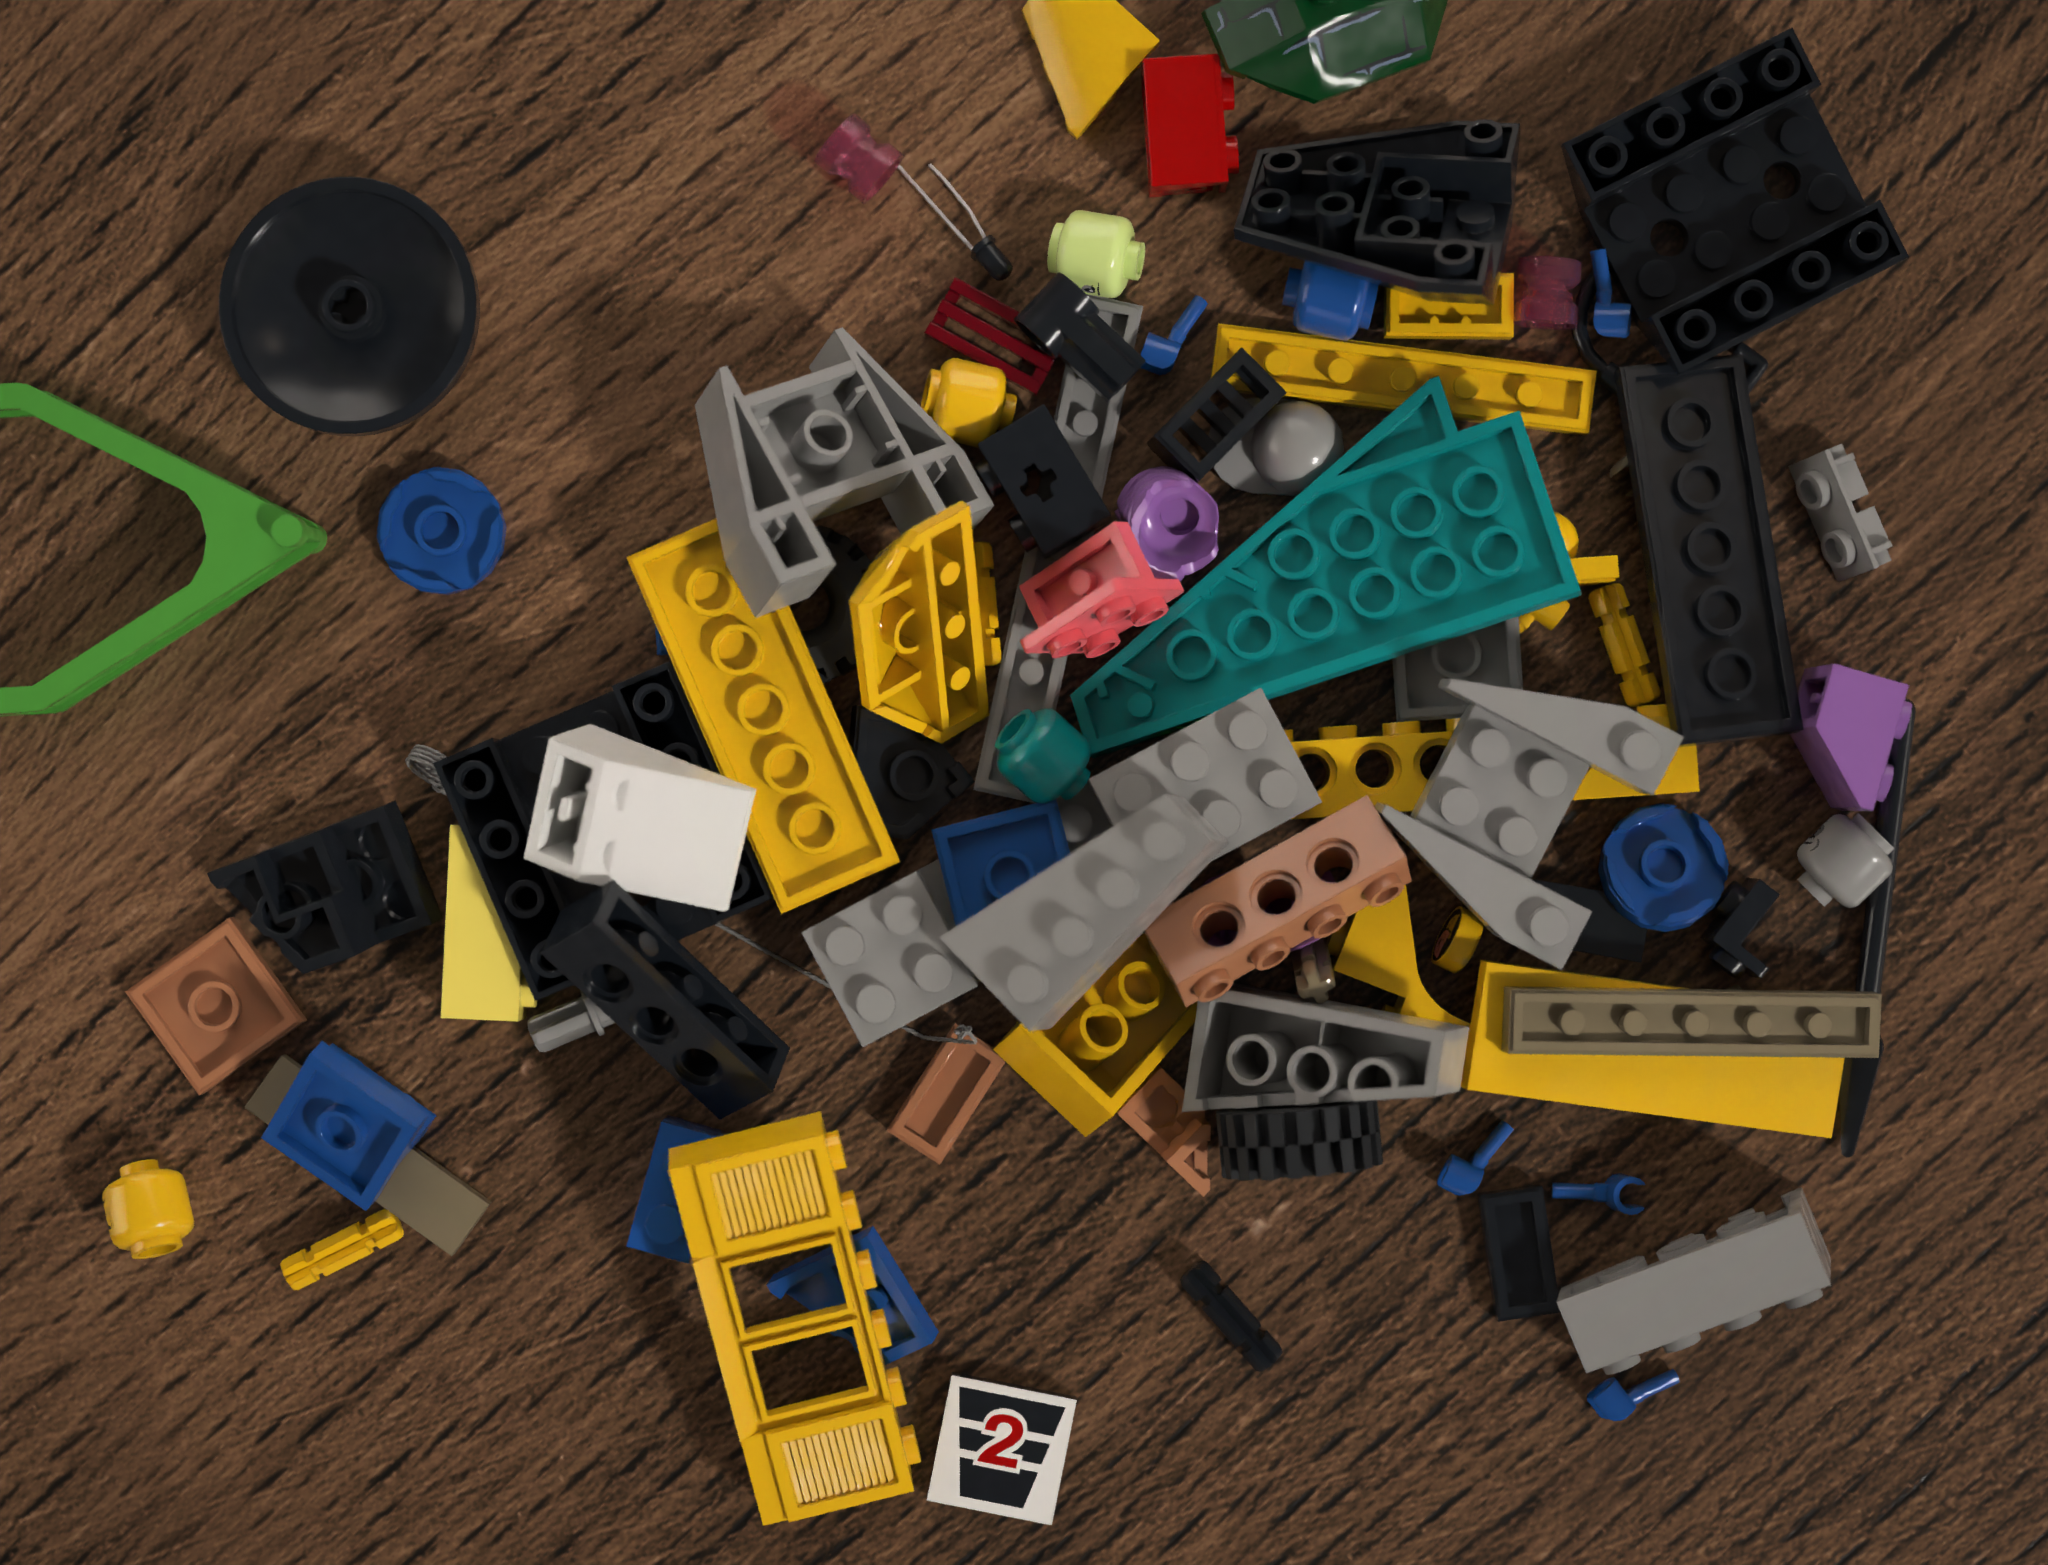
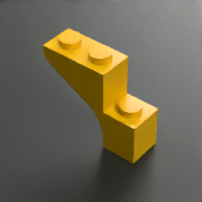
M1404 885L1403 891L1387 904L1379 907L1368 905L1347 917L1346 923L1338 931L1327 937L1329 954L1332 955L1331 964L1334 971L1398 995L1395 1006L1392 1007L1385 1004L1382 1011L1467 1026L1470 1030L1471 1023L1458 1019L1442 1009L1429 996L1420 980L1406 885Z

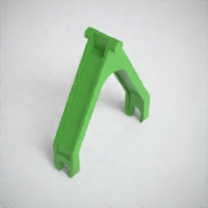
M1 383L0 418L37 417L185 491L201 513L206 533L203 562L189 585L33 686L1 687L0 717L56 714L68 710L310 554L322 551L327 544L328 537L326 531L319 524L295 514L48 391H42L24 383Z

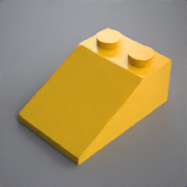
M1144 933L1128 947L1051 1029L1029 1031L1018 1021L993 1050L1084 1137H1087L1115 1115L1194 1024L1198 1001L1185 1007L1152 951Z

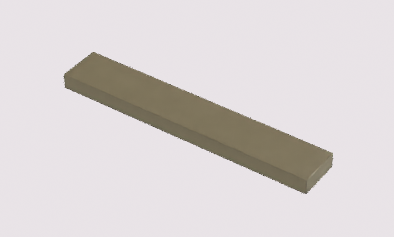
M1504 986L1502 1051L1508 1054L1879 1058L1882 994L1864 991Z

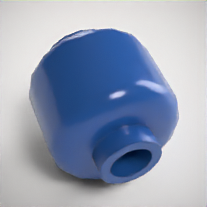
M1304 261L1302 269L1289 268L1282 305L1294 307L1293 323L1297 330L1342 341L1350 340L1355 336L1358 328H1369L1378 285Z

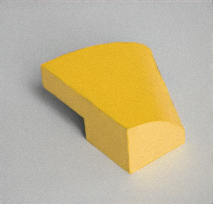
M1028 0L1022 9L1030 35L1035 40L1042 58L1045 74L1050 86L1052 85L1066 120L1065 125L1068 133L1076 140L1115 99L1116 92L1142 65L1143 58H1148L1160 43V40L1116 0Z

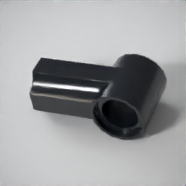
M1059 272L1014 318V321L1024 334L1043 352L1053 359L1059 357L1108 403L1145 364L1146 360L1120 334L1115 332L1098 316L1100 313L1099 309L1088 295L1072 280Z

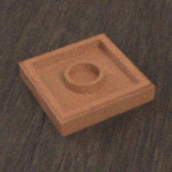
M234 917L226 919L125 991L198 1095L205 1094L307 1021Z

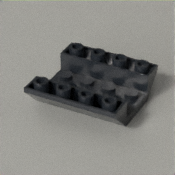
M1793 27L1561 145L1579 213L1597 249H1606L1608 264L1611 269L1610 274L1624 302L1632 304V317L1637 327L1677 375L1909 257L1881 200L1866 206L1810 96L1822 84ZM1782 166L1790 170L1796 182L1792 197L1778 199L1767 192L1763 182L1767 168ZM1670 223L1680 230L1683 237V248L1678 255L1663 256L1655 251L1651 244L1650 234L1656 224Z
M672 661L611 686L613 689L611 692L502 739L490 738L433 763L535 1001L574 985L541 954V951L560 911L601 887L574 880L523 859L549 737L592 724L721 775ZM746 834L728 910L723 912L652 897L643 908L679 941L774 897Z

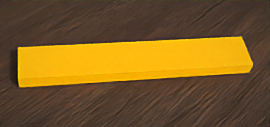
M1219 323L1217 325L1211 378L1242 347L1287 392L1282 398L1393 412L1429 379L1439 376L1454 420L1484 423L1520 411L1526 429L1582 436L1589 434L1596 370L1356 340L1342 341L1323 336ZM1235 374L1227 380L1239 393L1255 395Z

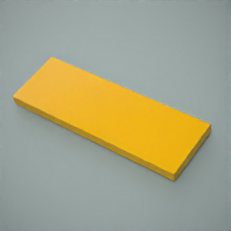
M715 518L626 557L721 776L756 789L746 834L780 913H785L900 863L899 856L790 605L757 618L754 617L725 563L717 519Z
M1480 960L1461 1081L1462 1088L1471 1091L1832 1138L1845 1058L1508 1054L1502 1051L1504 986L1688 988Z

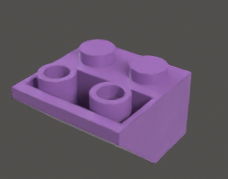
M1834 663L1804 669L1798 690L1804 730L1790 735L1831 808L1841 811H1873L1876 801L1883 802L1885 800L1894 774V766L1887 763L1894 738L1900 740L1903 737L1911 716L1912 704L1905 701L1909 685Z

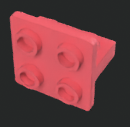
M1114 521L1019 586L1038 626V629L1021 639L1020 643L1025 653H1050L1052 658H1061L1071 653H1084L1086 658L1098 657L1117 647L1121 642L1118 635L1133 625L1135 627L1144 626L1163 617L1169 611L1167 603L1182 594L1184 589L1179 579L1155 578L1129 523Z

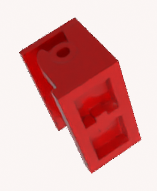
M1218 53L1143 58L1140 73L1149 198L1213 191V186L1218 185V193L1225 192L1229 182L1228 174L1239 173L1237 135H1225L1224 111L1234 110L1235 107L1233 75L1221 72Z

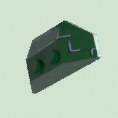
M1222 0L1205 9L1201 15L1227 74L1241 79L1247 77L1275 91L1317 104L1427 63L1431 59L1448 0Z

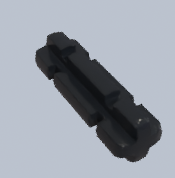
M1201 1260L1184 1273L1180 1279L1182 1287L1195 1302L1202 1301V1310L1235 1347L1241 1346L1243 1348L1241 1352L1243 1357L1256 1371L1262 1372L1279 1359L1283 1353L1279 1343L1267 1330L1262 1332L1259 1329L1261 1326L1260 1322L1228 1285L1221 1286L1219 1283L1221 1281L1220 1276L1208 1262Z

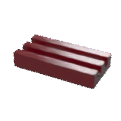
M955 277L948 293L937 308L933 320L930 321L926 328L925 336L972 362L1001 369L1007 381L1036 396L1056 359H1053L1046 353L1042 354L956 307L959 299L962 298L1022 331L1014 321V318L1020 312ZM948 319L1036 366L1037 368L1032 377L945 330L944 326Z

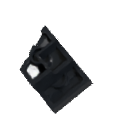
M396 800L207 873L210 882L217 889L227 888L253 914L249 921L264 936L275 940L281 948V953L302 974L354 957L380 942L432 925L443 919Z

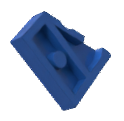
M871 1226L853 1235L856 1252L868 1249L874 1268L877 1287L866 1290L871 1311L883 1308L888 1323L892 1346L881 1349L885 1365L933 1343L939 1331L875 1227ZM832 1246L773 1274L766 1285L770 1292L779 1299H782L786 1293L811 1311L846 1303ZM853 1327L829 1332L833 1336H839L848 1340L853 1345L854 1350L859 1353Z

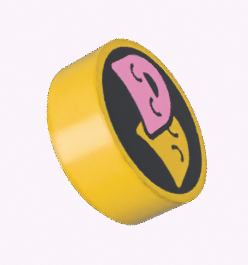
M1462 906L1455 908L1443 924L1433 947L1431 962L1451 973L1459 972L1466 966L1474 954L1482 935L1483 924L1470 910Z

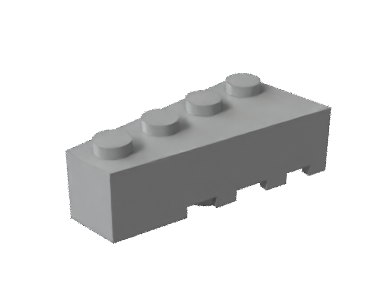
M1164 794L939 938L1029 1031L1051 1029L1229 842L1184 797Z
M1233 982L1232 987L1219 998L1209 1002H1200L1198 1000L1182 1112L1436 1097L1458 1092L1461 1087L1469 1027L1329 1000L1323 1003H1316L1313 997L1303 999L1297 994Z
M1802 1187L1781 1195L1785 1208L1774 1213L1765 1215L1764 1212H1755L1754 1209L1750 1208L1729 1217V1222L1720 1226L1716 1230L1718 1236L1706 1241L1704 1234L1694 1235L1691 1233L1669 1242L1670 1244L1656 1252L1659 1261L1647 1265L1644 1256H1636L1562 1287L1557 1299V1305L1585 1372L1589 1373L1603 1368L1606 1375L1619 1373L1637 1365L1641 1361L1639 1356L1641 1353L1663 1346L1666 1353L1680 1351L1701 1340L1699 1333L1722 1324L1726 1331L1738 1330L1762 1318L1760 1311L1783 1302L1787 1309H1794L1820 1299L1823 1296L1821 1288L1831 1285V1256Z

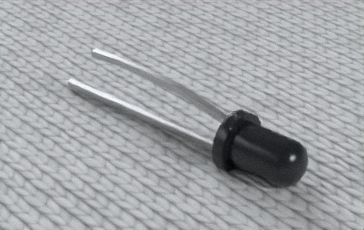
M897 164L896 168L971 250L970 257L974 261L977 260L993 279L997 281L1007 279L1013 271L1012 263L995 245L996 239L992 235H985L970 207L948 180L932 164L928 165L969 213L983 239L974 247L901 165Z

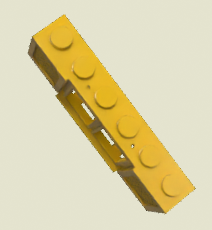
M821 1111L669 1148L668 1171L763 1526L786 1520L789 1523L913 1492L914 1486L910 1465L922 1462L913 1424L901 1427L896 1409L898 1406L907 1404L899 1368L897 1366L886 1369L881 1350L882 1348L892 1346L883 1308L871 1311L866 1291L877 1287L871 1256L868 1249L856 1252L851 1230L862 1228L854 1190L841 1192L836 1170L847 1168L838 1130L826 1132ZM831 1243L846 1303L745 1327L730 1270L731 1267ZM853 1327L867 1382L866 1386L767 1410L752 1351Z

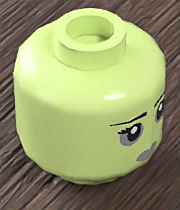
M1076 210L1069 215L1065 223L1057 222L1053 228L1048 248V270L1050 273L1057 274L1060 272L1064 274L1087 295L1116 298L1123 292L1129 279L1139 280L1145 260V243L1135 241L1132 223L1125 217Z

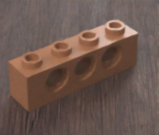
M1368 795L1170 904L1150 924L1144 933L1152 951L1185 1007L1198 1000L1200 1002H1209L1225 994L1232 987L1234 980L1254 969L1267 970L1276 966L1289 955L1291 948L1311 937L1320 939L1335 933L1346 923L1347 917L1366 906L1379 907L1395 899L1403 891L1404 885L1412 881L1407 858ZM1345 867L1351 870L1350 875L1341 882L1328 883L1321 880L1323 874L1331 868ZM1287 898L1295 902L1290 910L1280 915H1271L1264 912L1268 904L1276 899ZM1233 930L1238 933L1236 938L1226 946L1214 947L1208 944L1209 939L1218 931Z

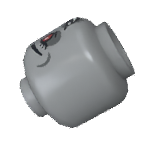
M1859 813L1852 819L1846 815L1835 814L1799 847L1797 852L1798 861L1806 871L1797 880L1824 907L1833 898L1845 907H1856L1892 873L1893 865L1888 854L1894 848Z

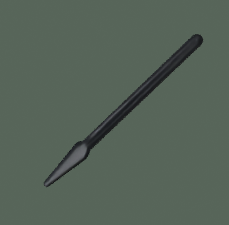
M1905 698V701L1912 704L1911 716L1903 737L1900 740L1894 738L1887 763L1894 766L1893 779L1885 800L1878 803L1875 830L1894 848L1888 854L1893 869L1890 876L1866 899L1855 991L1881 994L1916 713L1914 703ZM1881 1035L1879 1058L1844 1059L1839 1090L1841 1153L1844 1157H1852L1857 1147L1884 1052V1042Z

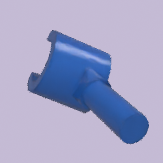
M1606 249L1590 251L1596 286L1594 328L1604 337L1626 338L1630 334L1632 304L1612 303L1613 290Z
M1198 295L1194 296L1172 327L1168 339L1151 332L1148 333L1140 354L1146 360L1145 364L1141 367L1142 369L1158 375H1166L1172 370L1186 335L1208 305L1206 300Z
M1501 1120L1479 1148L1474 1151L1469 1162L1451 1154L1438 1176L1437 1185L1457 1196L1474 1192L1481 1183L1484 1168L1489 1163V1159L1514 1129L1508 1123Z
M1622 1173L1610 1176L1605 1183L1578 1184L1552 1182V1198L1605 1202L1612 1210L1634 1215L1643 1211L1644 1207L1636 1204H1622L1619 1198L1620 1191L1623 1186L1630 1183L1636 1185H1645V1183L1639 1178Z
M1670 1369L1638 1385L1632 1386L1625 1392L1615 1377H1611L1593 1388L1586 1398L1601 1418L1622 1421L1632 1414L1636 1409V1404L1643 1402L1645 1398L1680 1383L1676 1371Z

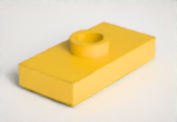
M1501 273L1494 305L1428 301L1384 287V339L1511 340L1514 337V273Z

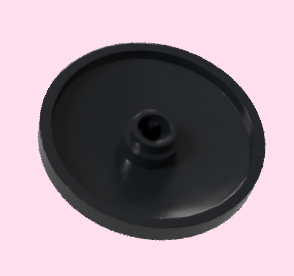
M335 177L313 181L291 189L270 202L248 223L232 247L225 264L219 292V319L225 347L235 369L248 388L264 404L295 424L313 431L337 436H367L391 431L409 424L435 407L450 392L461 377L474 350L480 321V297L476 275L467 251L452 228L433 208L408 191L386 182L361 177Z

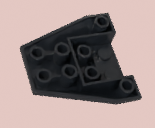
M1487 119L1450 121L1259 149L1234 226V237L1242 242L1428 301L1494 305L1512 227L1520 124L1497 123Z

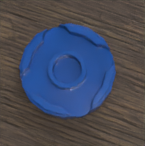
M440 467L419 471L420 473L413 474L408 479L402 480L391 489L379 510L376 535L384 559L398 579L422 592L451 595L472 589L489 576L504 552L507 526L501 505L487 486L461 470Z
M1658 803L1639 807L1616 823L1601 847L1598 873L1605 896L1621 916L1641 928L1668 932L1690 927L1716 906L1724 890V883L1727 880L1729 862L1722 839L1707 820L1694 812L1689 814L1684 810L1676 809L1675 805Z

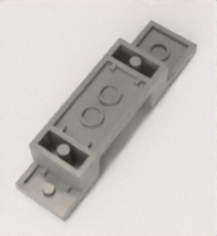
M1262 688L1245 695L1089 778L1085 786L1073 798L1069 800H1064L1061 796L1057 798L1071 854L1162 795L1182 796L1229 842L1213 860L1322 803ZM939 859L801 932L862 1047L977 987L978 982L981 981L939 938L956 927Z

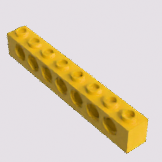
M1666 704L1636 706L1637 713L1670 729ZM1461 718L1446 719L1445 732L1421 733L1420 721L1382 723L1383 736L1357 737V725L1318 728L1319 740L1294 742L1293 729L1284 730L1298 758L1305 754L1313 755L1323 763L1326 772L1323 784L1316 790L1322 803L1292 819L1328 817L1368 795L1374 806L1377 802H1380L1399 812L1413 811L1428 782L1420 769L1422 754L1431 746L1445 749ZM1696 745L1679 747L1654 795L1700 792ZM1368 750L1377 751L1382 754L1389 766L1386 780L1375 788L1364 785L1356 774L1357 760ZM1589 767L1572 800L1643 796L1649 794L1639 793Z

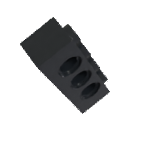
M614 880L560 911L541 954L717 1118L722 1119L774 1091L790 1047Z

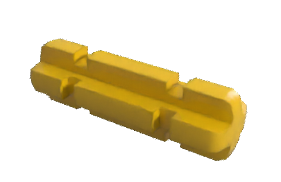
M973 542L985 666H995L1001 661L1000 637L995 638V629H999L995 577H990L989 570L994 569L993 551L991 544L988 542Z
M1612 583L1593 590L1589 593L1588 599L1595 618L1601 617L1603 626H1600L1599 630L1615 675L1621 673L1624 681L1619 683L1625 703L1629 707H1636L1657 699L1661 691L1654 672L1648 673L1646 664L1650 663L1634 615H1627L1625 607L1630 606L1624 587L1620 583Z
M384 1208L365 1218V1224L362 1225L358 1221L310 1246L311 1251L308 1252L304 1248L283 1259L280 1263L283 1276L293 1290H300L319 1280V1274L323 1273L326 1277L374 1252L373 1247L377 1246L379 1249H382L398 1241L404 1235L402 1224L398 1217Z

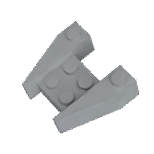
M843 327L834 330L809 366L811 374L744 396L728 366H724L717 370L695 404L724 560L755 618L810 598L836 565L813 523L816 520L881 497L901 535H903L917 524L957 502L963 501L970 505L973 531L994 507L991 498L964 450L938 426Z
M1441 679L1437 688L1468 703L1458 725L1411 815L1407 816L1380 802L1376 803L1375 808L1391 830L1493 935L1562 970L1592 911L1532 881L1531 878L1589 767L1639 793L1654 795L1684 737L1625 706L1462 680Z

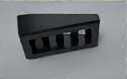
M1241 347L1147 442V445L1168 467L1182 471L1198 483L1287 392ZM1233 374L1261 400L1254 408L1227 381ZM1215 392L1242 418L1237 425L1209 399ZM1196 411L1223 437L1218 444L1190 418ZM1177 430L1205 456L1200 462L1173 436Z

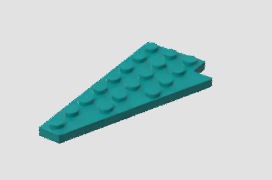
M1439 376L1429 379L1175 602L1163 617L1150 624L1070 695L1082 735L1087 738L1091 746L1090 756L1096 758L1183 729L1259 688H1262L1267 700L1581 596V590L1520 411L1457 431Z

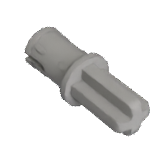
M580 990L581 997L533 1016L527 1021L536 1048L540 1052H547L597 1031L599 1036L606 1034L604 1027L615 1022Z

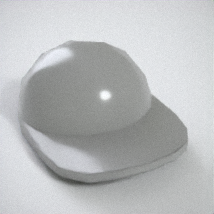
M1258 397L1246 399L1253 408L1261 401ZM1280 399L1214 466V469L1220 479L1236 490L1252 494L1297 496L1344 455L1342 431L1334 417L1318 404L1302 400ZM1230 406L1222 410L1235 425L1242 420ZM1211 426L1209 437L1218 444L1223 437Z

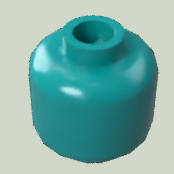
M1025 709L1019 712L1005 725L996 739L995 748L999 751L996 762L999 772L1035 803H1048L1060 796L1064 800H1069L1080 792L1090 777V771L1086 768L1091 754L1089 741L1053 709H1039L1035 712Z

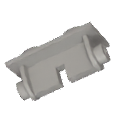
M1839 444L1788 466L1796 484L1797 495L1806 507L1821 542L1822 554L1830 564L1837 582L1876 569L1880 565L1892 560L1887 549L1893 545L1886 535L1875 506L1856 513L1852 501L1869 494L1853 453L1847 455L1843 444Z

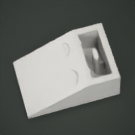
M588 724L549 737L523 859L580 882L603 886L614 880L628 892L724 912L729 909L756 789L595 725Z

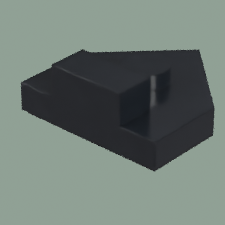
M861 705L852 706L849 744L890 838L909 839L928 823L927 821L953 798H957L975 781L961 763L955 761L943 744L882 717Z

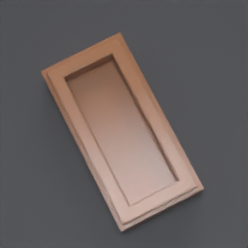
M954 1023L945 1038L958 1039V1036L954 1033V1030L959 1025L958 1023ZM974 1033L973 1035L978 1041L976 1045L948 1043L947 1041L941 1043L886 1130L939 1165L1005 1064V1061L993 1050L994 1046ZM968 1035L963 1038L964 1040H972Z

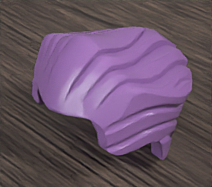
M1160 466L1138 473L1124 486L1116 502L1118 509L1115 511L1117 521L1129 523L1155 578L1179 579L1181 581L1185 575L1200 570L1216 557L1219 551L1217 543L1218 505L1211 495L1188 475L1173 467Z

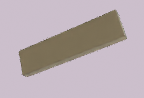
M286 1054L281 1055L244 1108L269 1125L301 1070L302 1065ZM415 1146L399 1163L375 1201L451 1256L457 1252L492 1203V1201Z

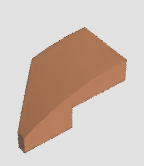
M1158 1064L1116 1113L1204 1197L1210 1191V1177L1207 1175L1208 1141H1211V1124L1205 1119V1111L1182 1112L1185 1089Z

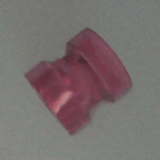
M854 113L845 119L831 134L816 155L814 162L828 175H839L842 178H846L848 180L849 193L862 204H865L891 178L901 164L904 155L889 142L877 144L875 138L871 136L870 126Z
M1527 256L1519 258L1517 280L1527 290L1522 291L1521 299L1514 304V324L1527 328L1547 330L1576 328L1579 307L1573 302V294L1568 292V290H1572L1581 282L1582 262L1554 256Z

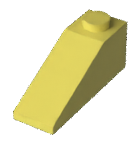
M450 825L441 1018L521 1021L527 1018V1007L536 1008L538 1000H534L460 825Z

